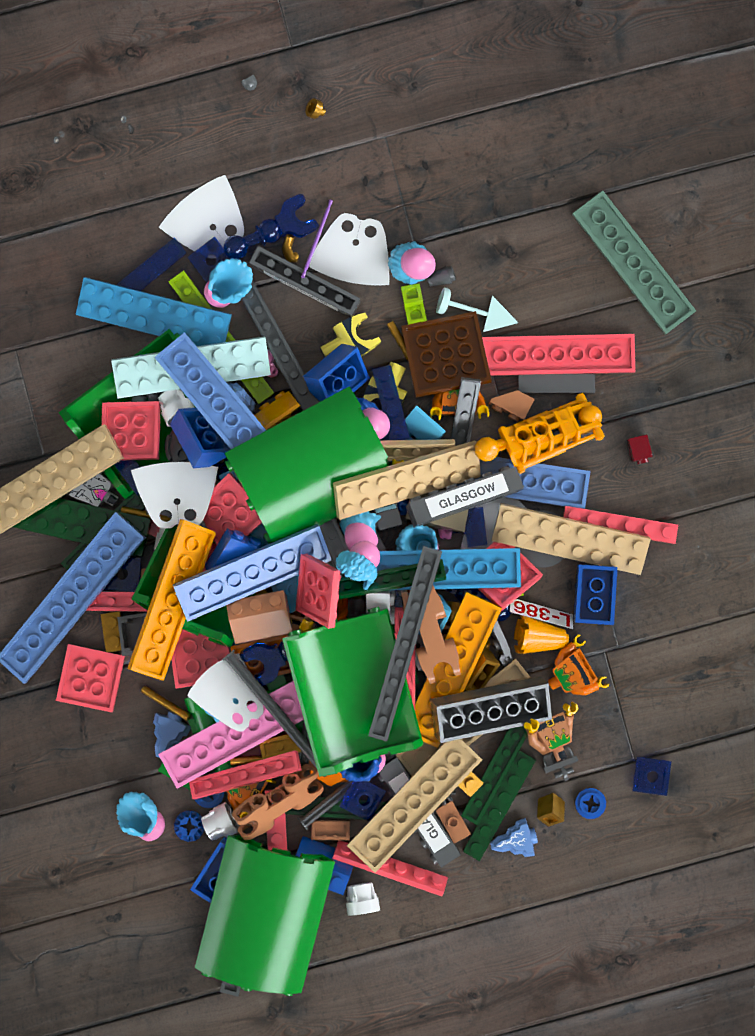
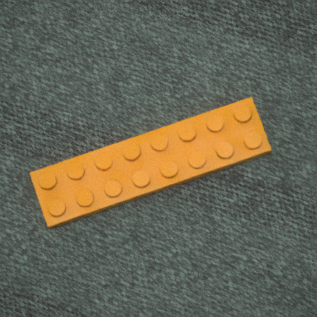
M180 519L127 669L164 681L186 619L172 585L202 573L216 532Z
M469 592L465 593L444 639L452 637L454 639L459 655L461 675L455 676L451 665L446 662L436 664L433 670L435 683L430 684L428 678H426L415 702V714L422 740L437 748L440 742L434 735L430 699L464 692L502 610L498 605Z

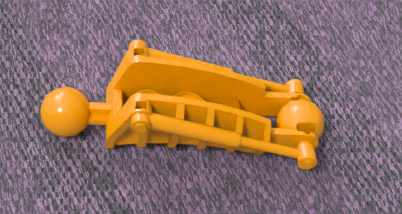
M579 393L576 396V400L550 411L546 410L511 426L499 427L498 433L501 439L481 438L475 444V455L482 461H491L496 458L499 451L506 449L513 466L517 468L518 473L522 474L526 468L562 454L566 450L594 438L599 441L602 440L605 435L601 429V410L593 406L591 402H588L584 393ZM576 414H578L579 423L582 425L580 427L574 417ZM558 428L560 434L553 436L551 430ZM590 432L593 433V434H591V435H588V436H586V437L580 439L581 435H584V434H587V433H590Z

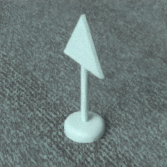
M444 287L441 291L436 313L444 314L448 305L470 312L476 311L477 314L487 316L483 332L518 323L493 296L487 312L450 301L451 291L448 288Z

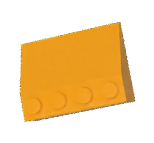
M282 391L274 397L275 401L271 404L266 402L259 408L260 411L254 415L266 430L302 412L301 406L289 391L286 393Z

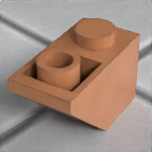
M517 390L492 398L489 404L492 405L491 409L499 413L504 411L509 414L508 417L519 422V420L523 421L534 399Z

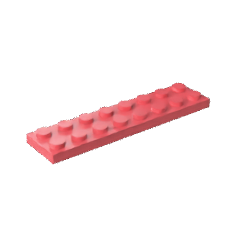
M634 334L482 337L491 376L635 373Z

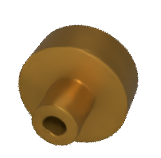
M313 98L308 102L305 112L308 117L317 119L319 116H324L326 110L323 108L322 101Z

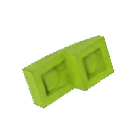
M420 283L402 286L401 292L408 325L427 321Z

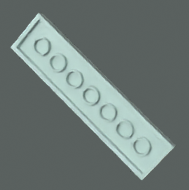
M265 336L196 346L226 382L271 375ZM160 352L111 359L118 398L180 388L154 358Z

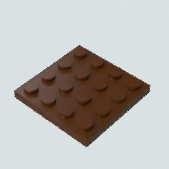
M476 311L401 326L416 398L457 390L460 387L461 377L480 379V385L492 383Z

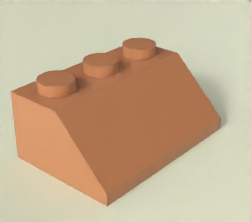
M284 590L242 598L226 605L235 644L286 635L293 631L287 595Z

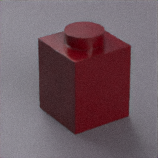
M647 434L626 440L632 462L637 461L639 465L649 462L648 458L653 457Z

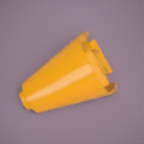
M523 615L516 622L514 639L517 640L518 645H514V649L518 654L562 649L569 642V634H566V630Z

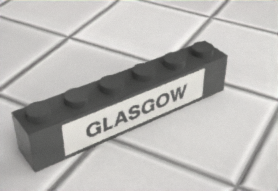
M259 246L249 262L252 268L349 318L354 316L361 302V299L308 271H306L305 278H302L301 275L304 269Z
M505 466L498 469V473L492 474V472L481 475L480 479L470 478L463 481V485L457 486L452 484L447 486L445 491L439 492V490L428 493V497L421 498V496L410 499L406 509L413 527L416 528L520 492L524 489L517 468Z
M397 756L388 761L377 774L381 783L388 785L389 790L387 792L391 798L411 778ZM434 812L415 830L422 837L419 841L424 849L429 848L431 851L430 858L435 865L439 864L442 868L461 855Z

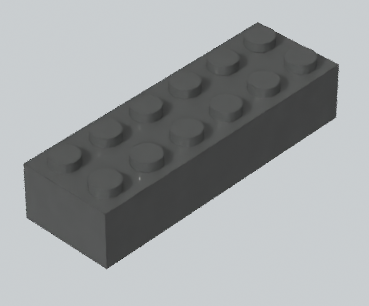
M541 676L430 699L434 735L440 743L524 726L525 722L531 724V718L538 722L552 720L549 683Z

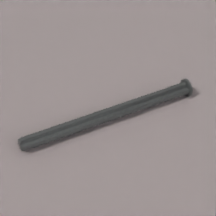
M235 650L231 651L222 660H226L316 767L312 748L308 740L236 656Z
M388 751L389 753L385 754V764L396 754L391 755L390 751ZM363 781L345 782L301 819L299 817L297 819L308 830L307 827Z

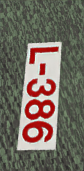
M518 599L510 604V612L573 629V614Z

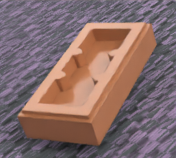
M449 801L445 806L442 805L435 809L454 844L471 835L453 801Z
M315 820L311 824V840H350V820Z

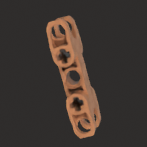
M432 586L420 627L424 646L416 649L420 666L430 684L435 683L433 670L436 664L440 662L450 664L455 676L461 675L459 655L454 639L452 637L443 640L437 621L438 619L445 618L446 613L441 598L434 586ZM407 590L401 591L403 611H405L409 597Z
M312 763L301 766V771L285 775L282 779L283 784L265 795L259 793L251 796L233 811L232 817L240 825L237 831L243 840H251L262 835L274 826V819L292 808L295 810L304 808L322 794L324 787L316 779L319 774ZM307 770H312V771H313V773H312L311 775H309V776H307V777H304V776H303V773H304L305 771H307ZM312 786L318 787V789L314 792L308 791V789ZM241 812H247V813H248V814H247L245 817H243V818H239V817H238V814L241 813ZM250 826L253 827V831L251 833H243L246 828Z

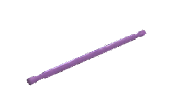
M333 200L328 202V207L325 210L305 264L304 272L301 275L302 278H305Z

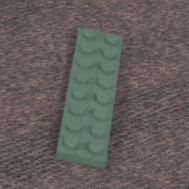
M601 191L572 214L665 335L696 312L695 308L604 191Z

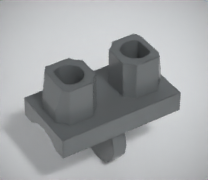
M363 596L348 598L347 618L366 613V598H363Z
M569 747L564 749L568 757L556 763L552 753L543 756L545 774L560 768L559 772L554 773L555 778L563 776L564 781L569 780L567 775L574 772L573 768L565 769L564 766L578 761L577 756H574Z

